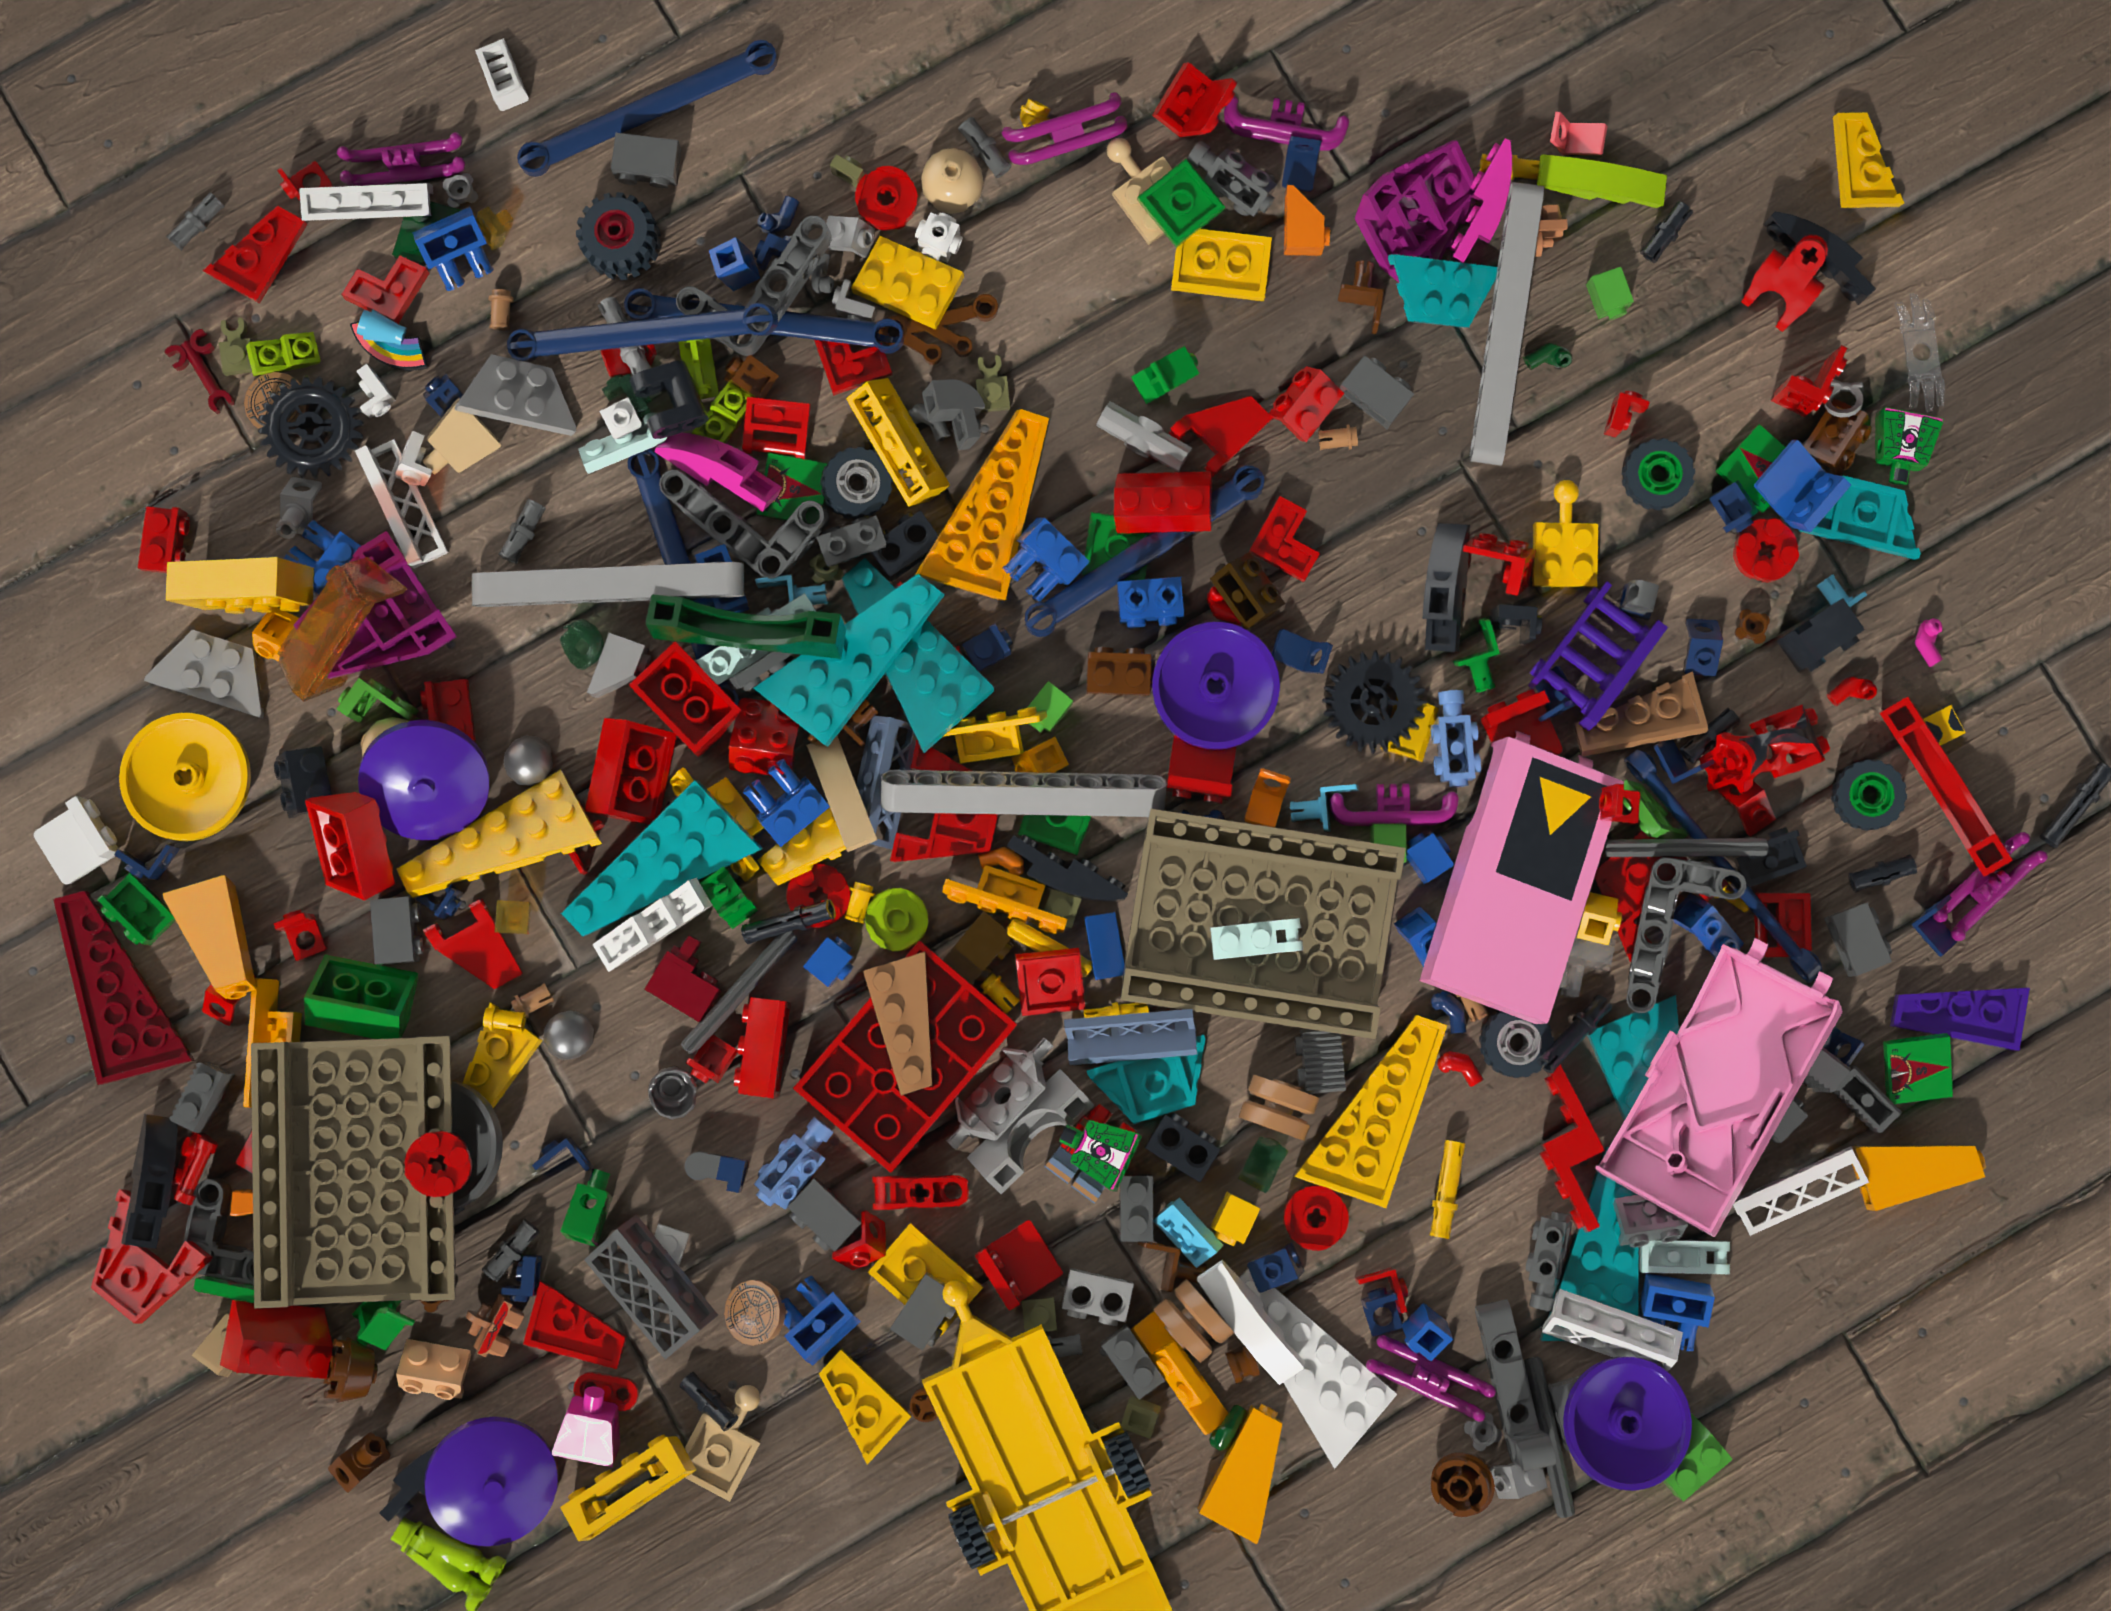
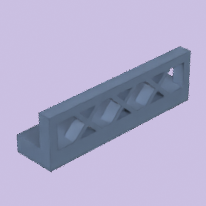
M874 716L870 720L857 780V787L875 834L878 824L882 821L887 828L884 840L878 839L869 844L886 849H893L901 812H889L881 807V777L883 773L890 771L891 763L895 759H897L900 765L899 770L911 769L917 740L908 722L892 717ZM899 728L908 730L905 744L899 747L896 740Z
M1193 1009L1064 1020L1070 1065L1198 1055Z

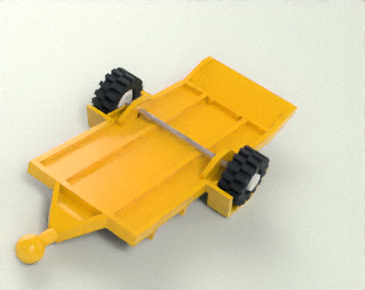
M958 1280L948 1282L943 1288V1299L948 1305L955 1307L961 1320L952 1366L922 1379V1382L972 1487L971 1491L946 1502L948 1508L953 1510L952 1513L948 1514L950 1524L970 1568L974 1569L977 1567L981 1576L1002 1565L1008 1564L1029 1611H1173L1127 1510V1507L1153 1496L1149 1488L1151 1483L1144 1469V1464L1128 1432H1124L1121 1424L1117 1422L1092 1434L1042 1324L1011 1338L972 1314L966 1302L969 1295L968 1288L963 1282Z

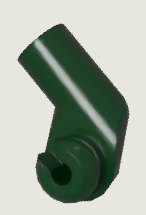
M1546 343L1523 357L1526 366L1530 370L1543 363L1566 368L1572 363L1573 359L1568 349L1552 343Z
M1234 1405L1218 1430L1210 1434L1209 1442L1212 1447L1219 1451H1224L1231 1447L1238 1428L1248 1414L1243 1407Z

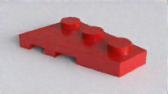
M277 206L249 230L247 236L235 246L232 244L224 251L225 254L213 265L210 263L202 271L260 304L308 224L296 215Z
M542 1280L539 1283L523 1345L618 1369L627 1336Z

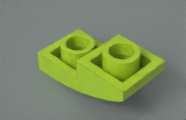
M314 332L282 335L280 339L254 341L246 345L253 376L300 369L321 362Z
M728 382L711 403V408L707 413L708 421L702 426L695 428L692 434L712 438L726 444L744 419L747 397L752 396Z

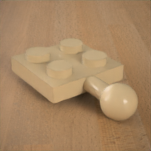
M1114 138L1107 145V155L1113 162L1121 163L1131 179L1113 191L1112 196L1147 244L1150 245L1164 233L1137 201V197L1171 171L1172 168L1162 156L1142 171L1131 157L1130 143L1124 138Z
M744 1385L736 1391V1407L733 1412L739 1418L729 1430L724 1432L707 1413H703L685 1446V1450L696 1468L695 1472L685 1478L729 1502L762 1442L739 1430L747 1412L754 1410L760 1403V1393L752 1385Z

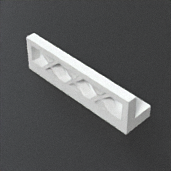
M428 183L299 188L303 221L431 216L429 194H433V185Z
M393 439L372 450L367 445L355 450L407 563L415 569L449 553L418 487L408 484L410 488L405 499L394 496L391 491L395 479L402 480L401 477L395 475L402 456L396 440ZM392 450L396 457L393 470L389 471L381 468L376 457ZM384 474L390 475V478H389V481H388V482H387V480H386ZM413 495L415 497L417 504L411 502ZM397 502L403 503L401 510ZM409 506L420 509L423 514L419 527L406 523L405 515ZM426 523L431 532L424 530ZM410 530L416 531L415 538ZM425 534L434 538L438 549L422 556L418 543L421 535Z
M1850 1146L1737 1197L1733 1206L1751 1236L1867 1184L1869 1180ZM1853 1164L1859 1176V1179L1848 1184L1835 1180L1837 1170ZM1817 1179L1829 1182L1825 1194L1819 1197L1805 1193L1808 1183ZM1833 1184L1841 1186L1835 1190L1830 1191ZM1788 1192L1799 1195L1795 1208L1785 1210L1775 1206L1777 1198ZM1803 1197L1811 1199L1810 1201L1801 1204ZM1757 1206L1769 1208L1766 1221L1753 1226L1746 1211ZM1773 1210L1781 1213L1771 1218Z
M1559 1289L1556 1293L1552 1314L1545 1321L1542 1332L1613 1358L1635 1357L1651 1361L1667 1372L1678 1360L1683 1335L1681 1331Z

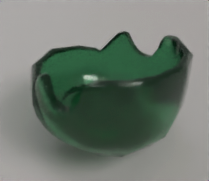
M585 619L573 620L563 626L564 630L567 629V631L560 637V643L569 661L579 670H585L597 663L604 647L603 636L599 629Z

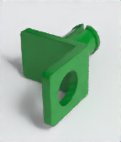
M1486 618L1480 619L1479 622L1488 650L1453 660L1454 666L1466 665L1470 667L1476 693L1496 687L1488 660H1490V657L1500 654L1491 621Z

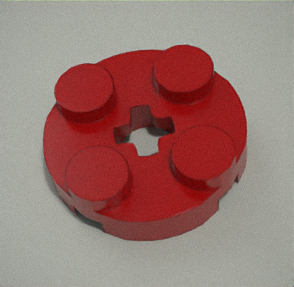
M881 166L868 175L866 173L860 179L855 191V202L862 220L873 228L886 231L899 230L905 227L907 222L914 216L918 205V194L914 183L906 172L893 166ZM886 191H890L892 198L895 199L888 206L882 205V201L878 199V196L885 195Z
M1779 519L1755 520L1753 524L1740 531L1737 536L1735 547L1733 548L1735 564L1740 572L1750 579L1753 578L1766 583L1779 580L1792 570L1794 564L1799 559L1797 539L1791 529ZM1765 542L1766 545L1772 546V558L1769 559L1766 555H1759L1758 551L1762 548L1760 543Z
M814 864L812 870L791 879L787 888V904L790 911H793L796 906L802 904L805 906L813 905L815 901L813 898H810V893L816 892L817 887H823V893L828 894L827 899H830L834 904L836 917L832 920L813 924L811 927L825 928L838 922L846 914L851 891L845 877L835 868L825 864Z
M447 1131L425 1133L411 1144L405 1156L404 1173L414 1189L429 1197L448 1196L458 1191L466 1184L472 1172V1159L466 1143L459 1136ZM439 1155L445 1157L443 1163L447 1165L445 1171L439 1170L435 1173L432 1171L433 1165L430 1164L431 1158L437 1159Z
M1312 1185L1293 1193L1286 1203L1283 1220L1288 1235L1292 1240L1305 1249L1320 1251L1328 1249L1343 1237L1348 1227L1349 1215L1341 1197L1333 1190L1319 1185ZM1317 1208L1319 1213L1325 1216L1324 1222H1319L1318 1227H1312V1221L1307 1220V1215L1312 1214L1313 1210Z

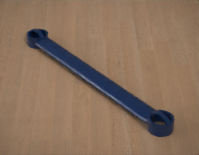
M754 41L747 47L745 52L585 124L542 143H526L518 151V164L527 175L533 177L542 176L548 171L550 165L615 137L616 133H624L753 74H769L777 66L778 59L775 48L767 41ZM773 54V58L767 66L757 67L752 64L754 60L763 55ZM545 156L544 163L537 169H528L524 166L533 158Z
M645 289L631 291L624 301V308L634 321L683 315L676 305L675 297L652 295ZM639 296H647L651 298L652 306H641L632 302ZM689 300L686 310L696 309L700 301ZM719 303L727 310L744 309L746 307ZM631 310L646 314L638 316L633 314ZM789 311L785 312L778 322L775 331L771 333L773 335L871 346L884 353L898 351L903 346L905 340L900 324L892 319L871 322ZM885 326H893L899 330L900 336H885L878 332ZM877 340L895 344L891 346H884L877 342Z
M755 303L744 309L535 332L519 329L510 334L507 340V349L511 357L516 360L532 361L540 356L744 334L767 336L775 331L778 325V315L773 307L767 304ZM760 308L766 309L769 315L752 316ZM770 322L764 331H758L752 326V323ZM524 334L529 335L532 341L517 342L518 338ZM533 347L531 353L526 357H523L517 351V348Z
M651 449L629 457L627 462L628 469L633 477L636 478L664 565L691 564L670 500L660 490L661 464L659 458ZM644 454H649L656 462L655 468L651 473L647 467ZM637 457L644 475H638L634 470V460ZM691 643L696 660L718 647L716 645ZM726 680L720 683L718 686L722 690H729L733 694L735 704L738 706L740 699L737 692L731 690Z
M1254 466L1239 468L1235 472L1233 479L1212 492V521L1244 500H1253L1262 493L1264 476L1258 468ZM1250 474L1237 484L1238 479L1242 475ZM1256 478L1259 479L1260 487L1256 491H1242V488ZM1195 532L1149 533L1046 602L1032 604L1025 613L1027 631L1037 637L1049 635L1054 631L1057 623ZM1043 610L1028 621L1033 612ZM1048 615L1052 616L1053 621L1048 628L1043 630L1033 628L1042 618Z
M1637 749L1624 759L1627 768L1633 776L1642 784L1646 783L1691 839H1709L1656 775V764L1649 754ZM1706 856L1717 867L1735 870L1724 856ZM1729 875L1724 878L1735 892L1739 889L1740 881L1736 876ZM1746 883V890L1740 898L1790 957L1789 962L1797 974L1807 983H1811L1817 978L1819 971L1823 973L1819 958L1809 950L1800 949Z

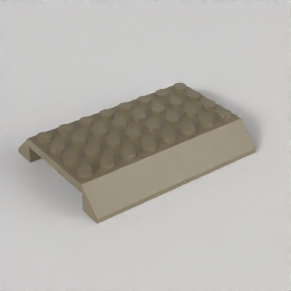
M1150 808L1124 965L1121 1000L1182 1010L1193 1009L1195 1012L1376 1039L1381 1007L1378 1006L1397 879L1401 880L1406 848ZM1300 918L1301 928H1298L1299 940L1303 941V950L1213 959L1210 927ZM1276 930L1277 943L1286 942L1285 930Z
M450 1036L251 1043L254 1308L399 1300H455L453 1193L441 1197L423 1195L412 1187L404 1173L406 1153L416 1139L430 1132L447 1131L452 1133ZM439 1155L437 1159L431 1158L430 1164L433 1165V1172L437 1173L439 1170H446L447 1165L443 1163L444 1156Z

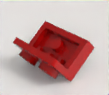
M1308 366L1295 374L1292 380L1293 383L1285 393L1276 398L1273 408L1269 412L1273 419L1281 421L1303 442L1309 440L1344 395L1340 388L1321 369Z

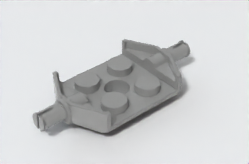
M1043 1037L1037 1046L1028 1053L1025 1050L1002 1048L1001 1050L1007 1057L964 1102L958 1097L955 1098L958 1121L961 1124L946 1141L957 1150L968 1136L972 1139L979 1137L997 1140L1046 1088L1042 1070L1044 1063L1040 1060L1054 1046ZM1011 1093L1009 1100L1004 1104H1000L1001 1099L1006 1094Z

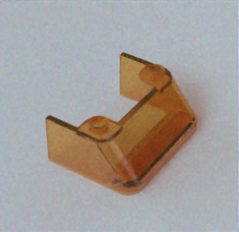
M369 557L346 563L341 567L336 565L329 571L326 576L328 582L291 640L286 641L278 651L280 656L278 663L293 694L303 702L344 686L346 681L342 677L329 679L327 676L375 603L403 594L407 589Z

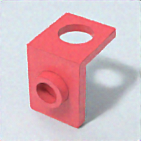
M1555 112L1550 142L1562 155H1602L1608 126L1605 123H1570L1561 112ZM1560 125L1562 128L1561 138H1559Z

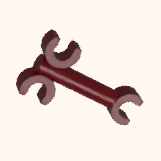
M198 329L193 332L190 340L183 342L180 346L171 345L164 352L168 357H172L177 353L181 355L180 360L172 365L177 371L184 370L189 365V362L191 363L210 395L208 406L216 414L221 413L217 407L219 399L225 398L231 406L235 405V401L228 392L220 389L200 354L209 355L216 348L211 343L203 347L199 346V341L206 337L207 333L203 329Z

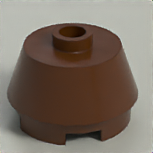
M349 1337L346 1340L334 1339L332 1345L336 1348L335 1355L331 1356L327 1379H323L324 1384H330V1390L325 1391L324 1398L336 1399V1402L339 1403L366 1397L371 1383L374 1384L378 1372V1365L374 1364V1350Z
M1460 1452L1448 1454L1437 1462L1431 1475V1491L1436 1503H1440L1447 1510L1453 1512L1454 1516L1468 1517L1485 1510L1493 1499L1495 1484L1491 1469L1486 1461L1476 1454Z

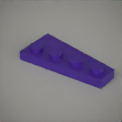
M2030 988L1895 995L1890 1026L1933 1035L1947 1033L1953 1039L2020 1051Z

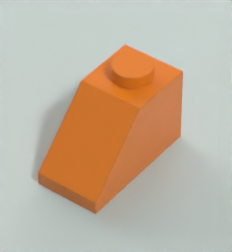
M1287 185L1285 191L1284 255L1321 256L1324 246H1329L1330 227H1324V215L1294 185Z

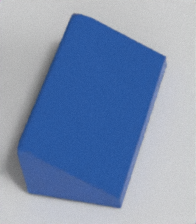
M1115 912L1084 917L1095 980L1123 976L1125 964Z

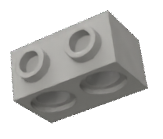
M1070 1268L1062 1309H1067V1315L1071 1317L1086 1319L1087 1314L1099 1316L1100 1323L1117 1326L1118 1321L1126 1322L1134 1283L1128 1280ZM1078 1286H1085L1091 1292L1089 1300L1085 1303H1077L1072 1298V1292ZM1110 1293L1120 1295L1122 1298L1121 1306L1116 1310L1107 1309L1103 1304L1106 1295Z

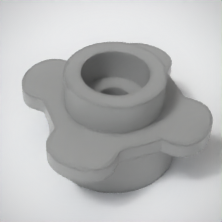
M463 173L462 175H456L444 180L443 188L449 196L447 202L450 207L458 208L460 204L477 201L478 194L473 190V178L470 174ZM459 188L463 189L462 193H458Z
M1485 1412L1486 1416L1483 1421H1467L1464 1425L1465 1433L1471 1436L1473 1447L1478 1451L1485 1450L1486 1446L1499 1442L1502 1438L1501 1430L1496 1428L1493 1423V1416L1488 1412ZM1481 1429L1486 1430V1433L1484 1435L1480 1433Z

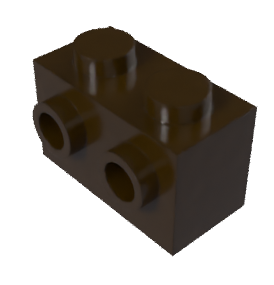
M1250 552L1229 562L1210 578L1246 630L1264 621L1286 604L1280 596L1278 589L1270 582L1260 563L1254 559Z

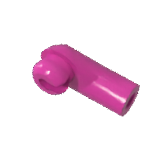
M1936 618L1924 620L1919 626L1915 639V645L1929 667L1943 660L1934 645L1937 634L1942 632L1943 629L1942 623Z

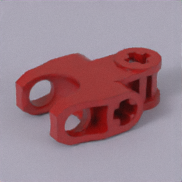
M1818 235L1804 236L1787 257L1773 249L1756 271L1751 286L1741 302L1749 307L1764 292L1775 291L1779 293L1786 302V310L1779 318L1775 327L1783 332L1794 320L1809 309L1826 286L1813 277L1823 265L1828 254L1826 241ZM1812 247L1816 248L1815 256H1811L1810 259L1805 257L1806 250H1810Z
M960 1175L872 1177V1183L875 1186V1203H872L873 1210L905 1209L906 1207H955L964 1204L969 1199V1182ZM955 1182L959 1184L962 1189V1195L957 1199L948 1198L944 1192L947 1183ZM886 1183H890V1202H887ZM918 1186H923V1189H926L924 1197L916 1195L915 1190Z

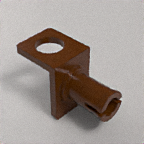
M1364 260L1355 263L1353 285H1341L1338 301L1374 306L1371 334L1376 335L1380 323L1384 290L1372 288L1375 264L1368 261L1364 273Z
M865 699L843 729L863 748L865 743L859 738V731L879 712ZM813 735L808 737L812 743L818 740Z
M1148 1241L1138 1242V1245L1167 1252L1161 1289L1167 1292L1173 1291L1176 1279L1183 1281L1187 1279L1189 1282L1199 1284L1197 1281L1199 1274H1193V1272L1204 1273L1207 1270L1206 1264H1201L1196 1268L1191 1262L1180 1260L1181 1249Z
M370 1432L341 1454L328 1467V1470L342 1488L349 1493L361 1480L387 1461L391 1455L386 1449L384 1440ZM339 1468L347 1474L349 1481L342 1476Z

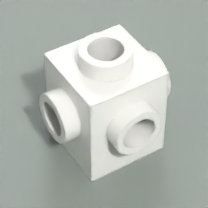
M930 212L927 221L921 220L915 237L918 238L919 251L923 255L937 261L942 260L948 263L952 253L956 254L963 239L960 236V227L956 223V219L945 213L936 215ZM935 231H937L943 235L941 237H936L933 234Z

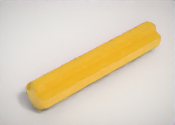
M1013 919L1007 928L1008 936L1036 952L1069 949L1019 919ZM1080 955L1082 978H1085L1092 969V962Z

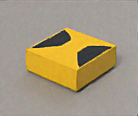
M1951 705L1923 718L1940 745L1966 733Z

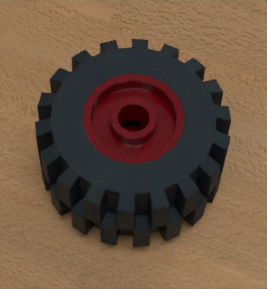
M617 192L616 197H612L610 193L603 194L604 199L601 201L596 197L592 200L594 205L591 208L585 206L582 210L585 217H579L577 221L580 229L576 230V237L580 241L578 243L580 250L596 271L600 274L605 273L608 278L615 279L616 274L621 280H627L628 274H632L634 278L639 276L640 269L644 268L647 271L651 267L649 264L650 259L656 261L658 254L655 249L661 248V241L658 238L661 236L660 229L646 205L642 201L639 202L632 195L626 198L624 193Z

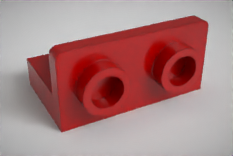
M146 506L138 569L167 573V562L185 561L186 552L185 548H183L184 535L187 536L190 529V519L187 517V512L179 507L166 509Z
M460 679L433 683L432 681L424 682L425 690L421 691V702L423 709H428L429 720L453 726L468 735L476 743L468 680Z

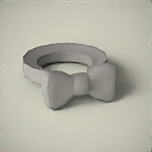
M1833 379L1830 385L1834 387V390L1825 404L1826 410L1837 417L1855 415L1861 410L1863 405V382L1849 383ZM1844 391L1851 392L1856 399V403L1849 409L1841 410L1834 407L1831 400L1836 394Z

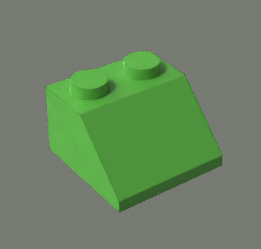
M1692 1413V1432L1686 1455L1678 1468L1663 1481L1671 1492L1683 1502L1733 1460L1716 1438Z

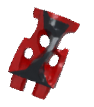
M1802 704L1753 722L1749 725L1751 730L1756 732V736H1734L1727 732L1717 735L1716 747L1698 758L1700 764L1711 759L1715 761L1714 764L1705 768L1709 779L1706 785L1708 791L1734 784L1741 794L1753 786V779L1761 772H1771L1773 777L1777 778L1825 761L1824 754L1830 751V746L1827 739L1823 736L1816 738L1812 726L1816 725L1818 721L1815 710L1813 708L1804 709ZM1773 725V730L1768 732L1766 726ZM1787 754L1792 758L1791 764L1786 761ZM1725 757L1727 758L1726 765L1723 763Z

